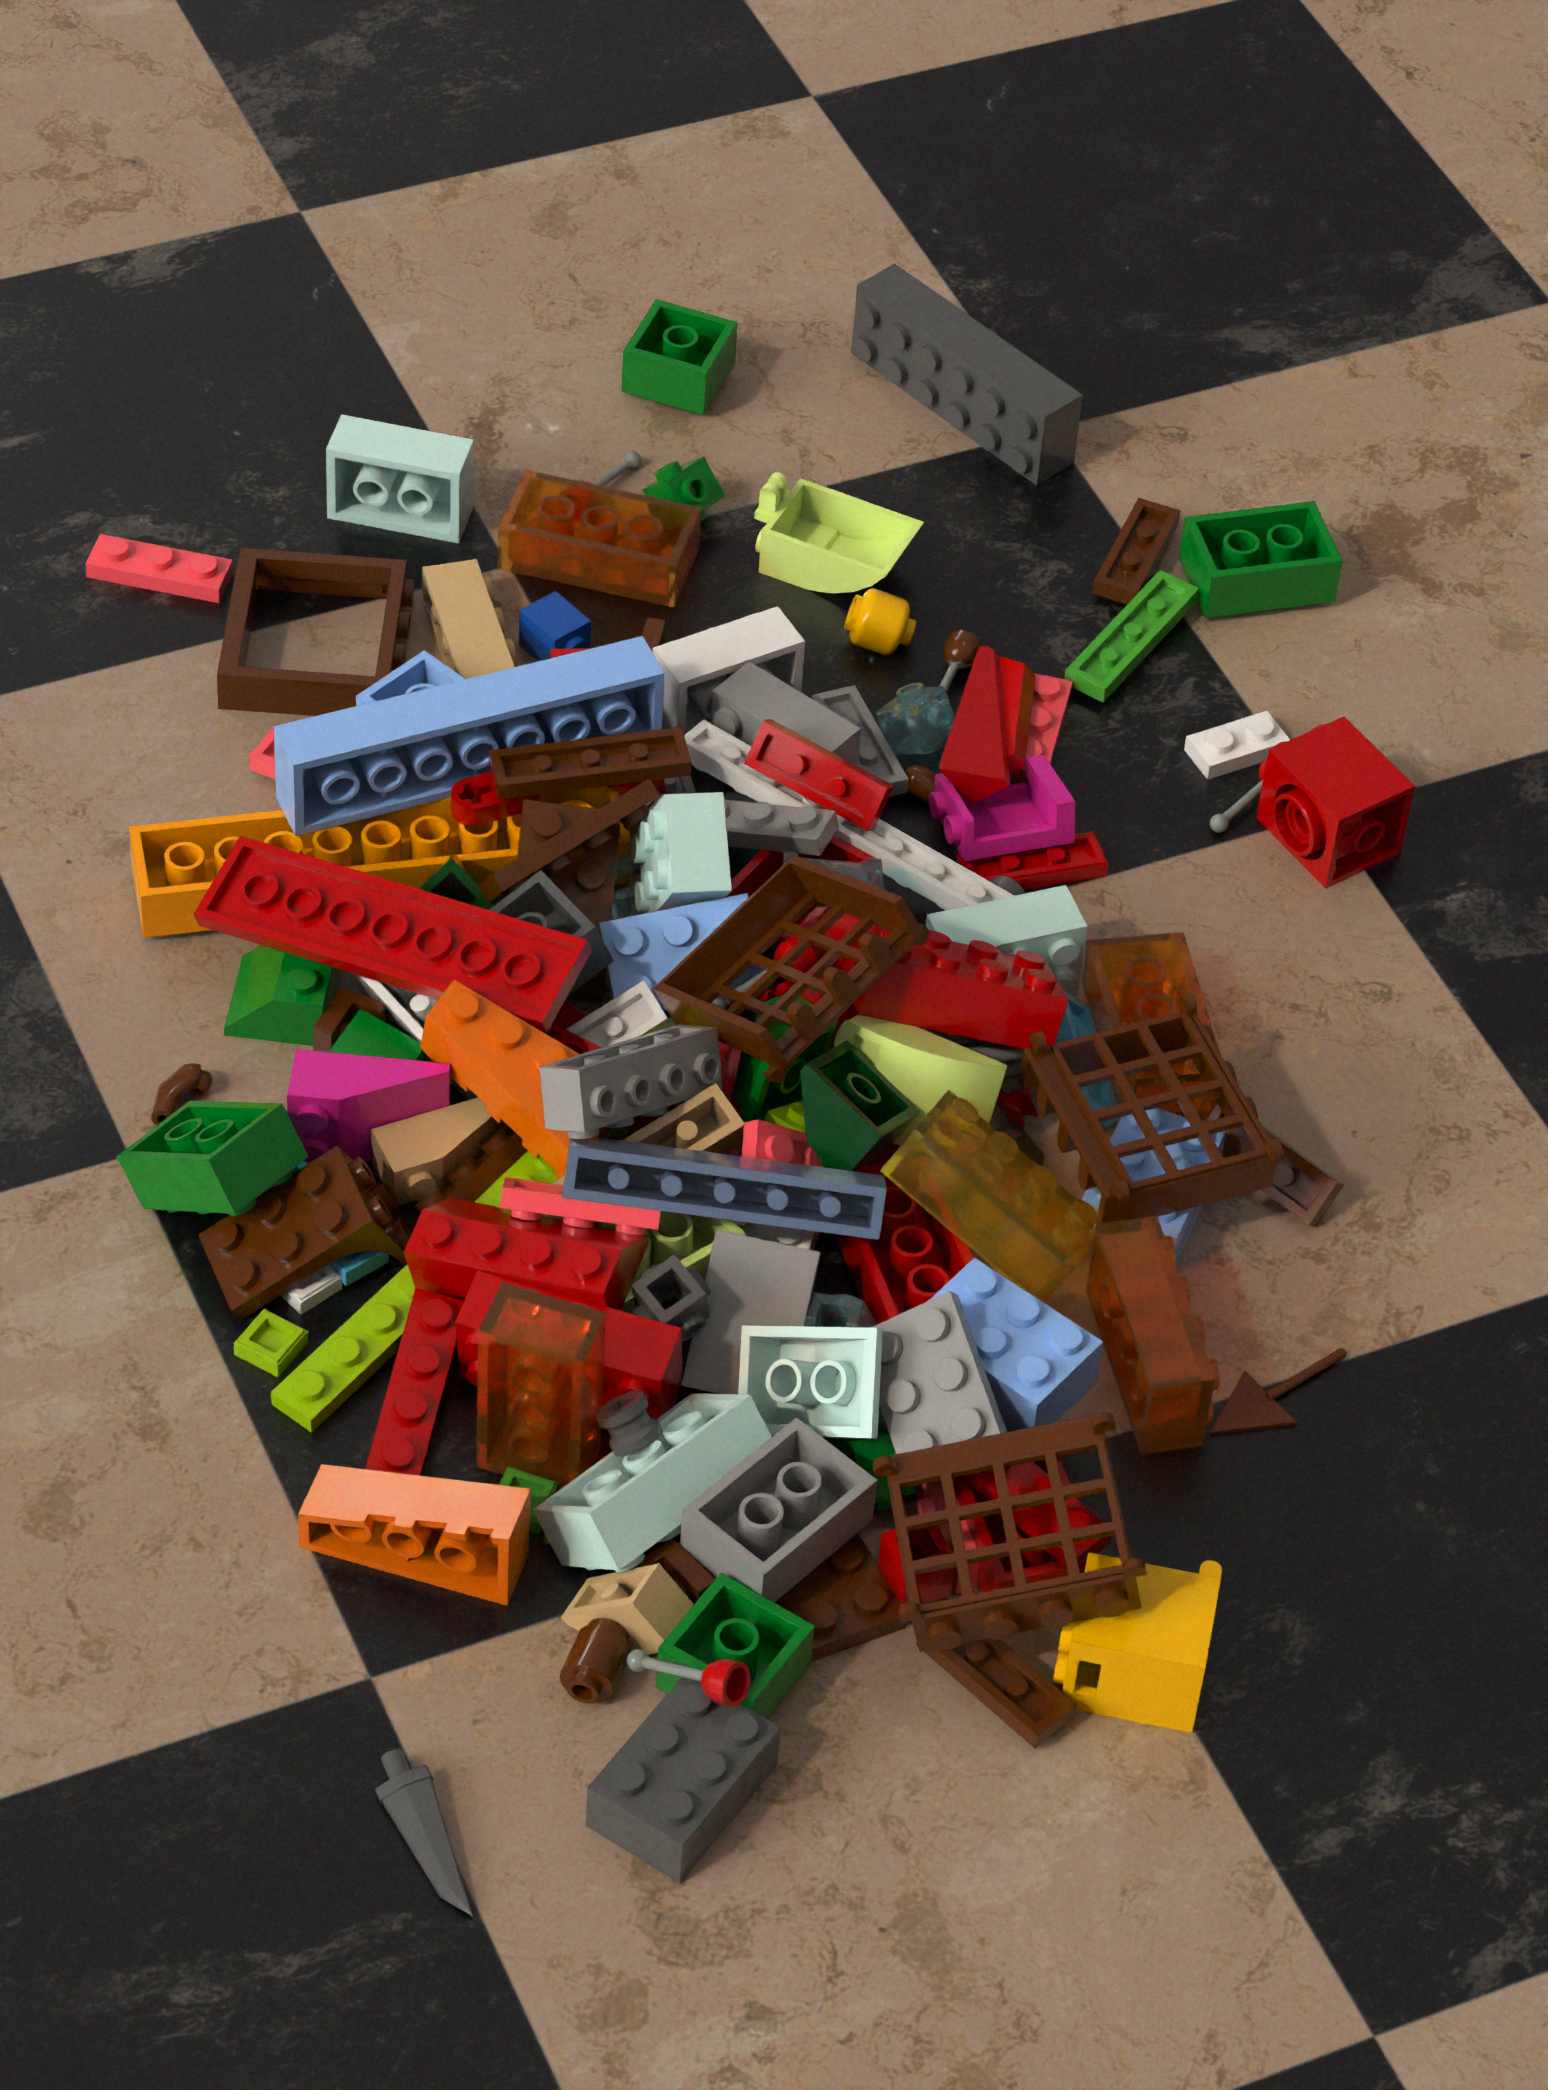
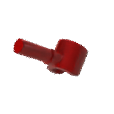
M1016 1090L1009 1094L1002 1091L999 1092L996 1103L1004 1108L1011 1128L1023 1129L1025 1127L1023 1116H1039L1031 1095L1027 1090Z

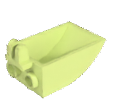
M775 472L760 490L759 507L754 515V519L767 523L761 529L755 545L756 552L760 553L759 573L811 591L833 594L865 589L887 576L924 522L802 478L789 491L787 490L788 480L785 475Z
M857 1015L842 1023L835 1037L834 1047L848 1040L920 1111L918 1116L895 1140L894 1144L935 1154L979 1157L1008 1065L916 1026L863 1015Z

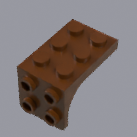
M337 1145L296 1171L286 1182L272 1187L256 1198L257 1204L249 1211L238 1216L228 1215L199 1234V1238L230 1310L240 1320H243L328 1264L349 1254L362 1251H381L394 1256L402 1265L406 1266L407 1262L404 1251L412 1232L401 1218L397 1219L394 1210L399 1207V1203L389 1186L384 1181L376 1184L375 1178L366 1163L360 1157L352 1160Z

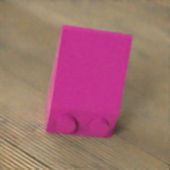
M296 1049L287 1092V1114L309 1156L304 1161L309 1164L337 1145L352 1160L360 1157L364 1162L372 1160L371 1129L450 1106L451 1064Z

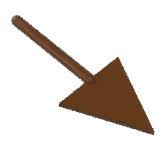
M1339 1348L1268 1392L1244 1371L1212 1428L1210 1435L1296 1425L1297 1421L1275 1399L1345 1358L1347 1355L1346 1350Z

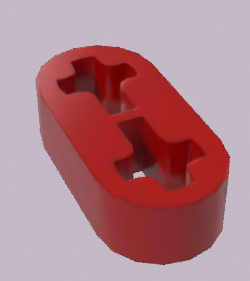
M489 771L456 782L451 790L450 811L452 817L457 822L468 826H478L521 814L523 800L539 801V794L498 799L492 774Z

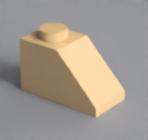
M657 1563L633 1568L621 1573L614 1572L587 1578L561 1618L568 1626L577 1630L587 1626L595 1618L613 1620L623 1626L628 1632L630 1652L640 1649L650 1655L658 1653V1647L694 1604L664 1568Z

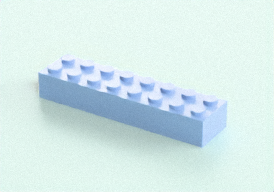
M640 636L274 726L276 799L294 835L299 836L450 798L452 787L456 782L491 771L489 750L662 729L664 671L644 637Z

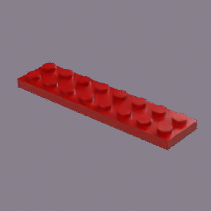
M241 835L193 914L199 926L437 1000L450 984L456 980L543 1033H547L592 952L587 939Z

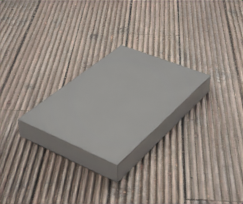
M716 1229L705 1282L711 1292L707 1296L710 1317L706 1319L704 1328L692 1337L681 1386L714 1394L738 1395L742 1325L805 1327L821 1252Z

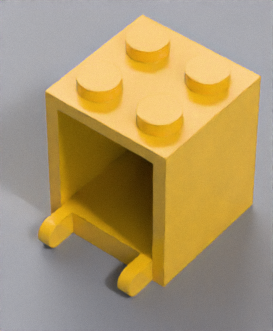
M1088 1552L1085 1572L1121 1565L1120 1558ZM1204 1561L1200 1566L1199 1574L1145 1563L1147 1575L1136 1577L1141 1609L1126 1611L1124 1614L1116 1617L1100 1616L1070 1622L1062 1627L1053 1683L1063 1685L1062 1693L1077 1705L1076 1710L1192 1733L1206 1668L1222 1567L1216 1561Z

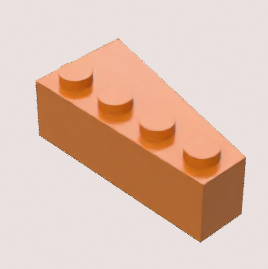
M454 980L426 1015L420 1049L434 1062L451 1064L450 1077L466 1092L470 1090L474 1092L487 1105L486 1112L499 1124L504 1121L523 1139L521 1145L535 1158L541 1156L555 1169L554 1176L557 1179L565 1176L570 1138H568L567 1131L545 1129L539 1067L579 1055V1053ZM599 1128L600 1134L596 1137L605 1138L612 1128Z
M321 1464L298 1513L299 1547L508 1606L529 1556L531 1489Z

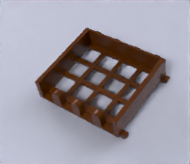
M793 855L653 989L676 1025L717 1027L719 1042L768 1063L770 1067L763 1075L774 1083H780L786 1077L787 1067L914 944L918 946L923 945L928 939L929 931L926 925L917 922L903 897ZM813 905L833 907L811 930L795 924ZM845 913L862 919L840 941L823 935ZM874 924L891 930L884 938L867 932ZM784 933L800 939L778 961L762 956ZM858 939H859V943H858L859 949L852 947V945H853ZM812 945L828 950L806 973L790 967ZM841 956L857 962L848 973L830 966ZM750 965L767 971L744 994L729 988ZM822 974H823V981L820 980V979H818ZM779 976L795 983L772 1006L756 999ZM807 988L824 995L812 1007L795 1001ZM717 997H721L733 1004L727 1010H724L711 1003ZM745 1009H748L762 1016L755 1022H751L739 1015ZM773 1021L790 1027L776 1042L767 1030V1027Z
M1192 993L1180 996L1179 1003L1183 1008L1181 1012L1054 1043L1051 1046H1047V1040L1042 1031L1031 1033L1029 1040L1033 1048H1026L1023 1051L1019 1084L1023 1091L1039 1087L1037 1106L1042 1116L1057 1113L1059 1116L1058 1146L1062 1153L1078 1151L1080 1155L1078 1181L1081 1189L1085 1191L1098 1187L1101 1198L1096 1225L1100 1232L1269 1188L1272 1186L1275 1166L1279 1161L1283 1160L1281 1143L1272 1134H1267L1261 1125L1253 1100L1250 1097H1245L1237 1084L1232 1064L1227 1060L1224 1061L1217 1050L1211 1028L1208 1025H1203L1197 1015V1002ZM1192 1059L1205 1082L1183 1088L1170 1065ZM1157 1068L1170 1091L1138 1099L1125 1076ZM1113 1079L1126 1103L1093 1111L1080 1087ZM1212 1094L1225 1117L1203 1123L1190 1099ZM1178 1103L1190 1126L1158 1134L1145 1111ZM1132 1114L1145 1138L1113 1146L1100 1122ZM1233 1129L1246 1153L1223 1158L1210 1134ZM1198 1138L1211 1162L1178 1170L1165 1146ZM1153 1150L1166 1174L1133 1182L1120 1158Z
M1101 1412L1095 1415L890 1456H881L874 1460L875 1477L887 1475L908 1602L900 1605L898 1608L900 1623L912 1621L919 1652L933 1649L949 1650L959 1644L989 1638L1005 1639L1019 1632L1045 1627L1060 1628L1068 1625L1070 1622L1100 1616L1116 1617L1124 1614L1126 1611L1142 1608L1136 1577L1147 1575L1143 1559L1131 1557L1105 1431L1116 1429L1114 1416L1111 1413ZM1097 1449L1103 1478L1062 1486L1057 1462L1061 1461L1066 1455ZM1041 1460L1046 1462L1051 1489L1010 1497L1005 1474L1010 1466ZM985 1471L994 1474L999 1499L957 1506L953 1485L956 1477ZM930 1482L942 1485L946 1505L945 1510L907 1517L902 1488ZM1106 1492L1112 1521L1071 1529L1065 1500ZM1054 1502L1060 1532L1018 1540L1013 1510ZM1001 1513L1007 1542L965 1550L960 1521ZM949 1523L954 1553L915 1560L910 1531ZM1115 1535L1121 1565L1080 1573L1074 1543ZM1063 1546L1068 1576L1027 1584L1021 1554ZM1010 1556L1015 1586L973 1594L968 1564ZM957 1567L962 1597L922 1604L917 1574Z

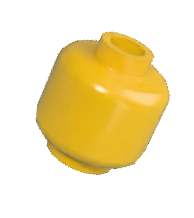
M872 588L865 592L863 596L855 595L846 617L844 629L850 631V639L854 645L889 656L897 650L899 644L908 646L914 633L916 620L909 618L910 606L907 600Z

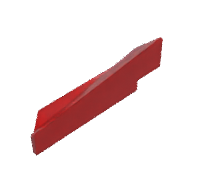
M989 646L978 647L939 764L943 775L971 805L1010 786V774L1025 767L1036 677L1025 663L999 656Z

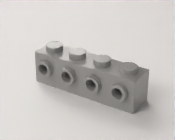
M675 1025L539 1067L545 1129L567 1131L568 1138L570 1139L596 1137L600 1134L599 1128L601 1127L618 1128L634 1124V1117L638 1115H664L669 1112V1105H681L715 1083L722 1089V1066L717 1027Z

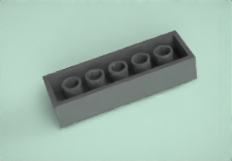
M896 264L857 284L851 353L860 361L869 365L891 383L897 385L922 405L932 410L954 428L960 430L981 445L982 448L995 455L1035 485H1039L1074 463L1083 394Z

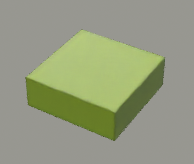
M263 1309L234 1342V1355L279 1377L308 1344V1331Z

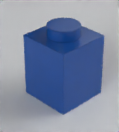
M556 591L519 610V645L537 661L550 659V649L590 648L591 620Z

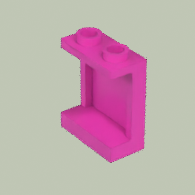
M1044 754L1026 757L1025 782L1010 784V786L972 805L961 793L956 791L953 784L943 773L935 774V791L929 793L930 813L934 820L940 821L944 828L947 842L955 845L964 861L1074 843L1075 800Z

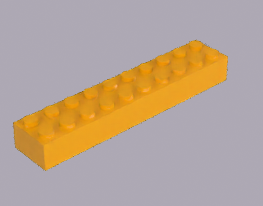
M601 786L539 794V801L600 809L620 797V794L616 790ZM450 797L299 836L294 835L282 810L129 826L131 868L143 938L212 930L199 926L193 914L240 835L417 888L453 853L482 883L490 875L516 860L521 814L478 826L463 825L452 817ZM620 823L615 885L630 884L631 836L629 829L626 830L622 823Z

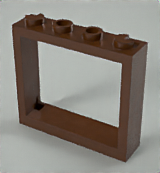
M240 548L217 671L218 709L318 716L355 707L356 695L405 663L406 643L400 642V638H409L411 614L410 611L405 610V607H413L415 579H407V560ZM271 590L387 599L375 676L245 667L258 591Z

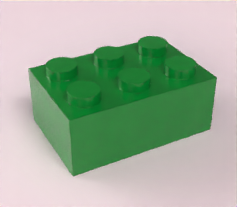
M1315 501L1189 516L1184 519L1179 560L1189 583L1200 588L1198 603L1205 618L1335 602L1343 560Z
M188 1101L116 1157L143 1209L167 1210L169 1213L189 1211L197 1212L200 1215L225 1213L229 1216H238L252 1209L257 1204L256 1198L268 1188L278 1186L289 1180L294 1174L292 1169L309 1156L282 1103Z

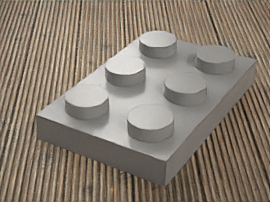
M948 1291L872 1327L883 1329L879 1406L896 1454L1007 1432L957 1294Z

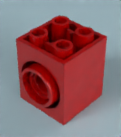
M1341 717L1326 725H1319L1310 732L1292 740L1280 742L1268 750L1256 818L1325 888H1328L1401 854L1415 785L1346 717Z

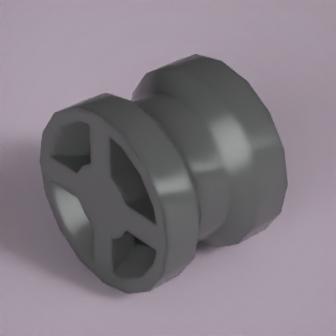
M636 1390L624 1393L604 1404L595 1414L600 1428L609 1431L611 1435L610 1447L616 1456H627L646 1448L656 1441L663 1432L658 1419L650 1417L646 1410L648 1400L643 1391Z

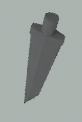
M400 1749L388 1751L381 1757V1762L389 1780L375 1789L380 1803L385 1806L439 1897L473 1916L432 1782L434 1779L428 1766L422 1765L410 1769Z

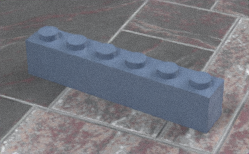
M592 1137L570 1139L562 1198L879 1240L887 1186L884 1175Z

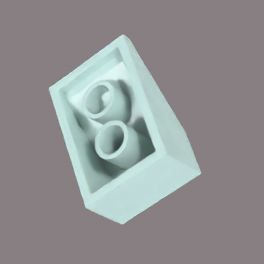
M742 1325L738 1395H751L772 1437L797 1417L824 1439H877L883 1329Z

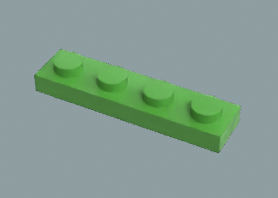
M1160 570L1065 670L1064 679L1073 681L1072 688L1104 703L1197 603L1200 588Z

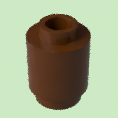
M595 1618L587 1626L579 1630L560 1672L562 1685L575 1700L590 1704L604 1702L612 1696L630 1653V1646L628 1644L630 1640L629 1634L619 1623L606 1618Z

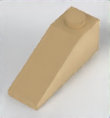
M477 1097L371 1129L372 1165L380 1180L389 1186L399 1205L411 1201H419L436 1188L443 1192L452 1183L447 1176L457 1166L471 1157L474 1161L479 1159L485 1153L480 1146L486 1139L503 1127L507 1131L511 1128L504 1121L499 1124L486 1112L487 1105Z

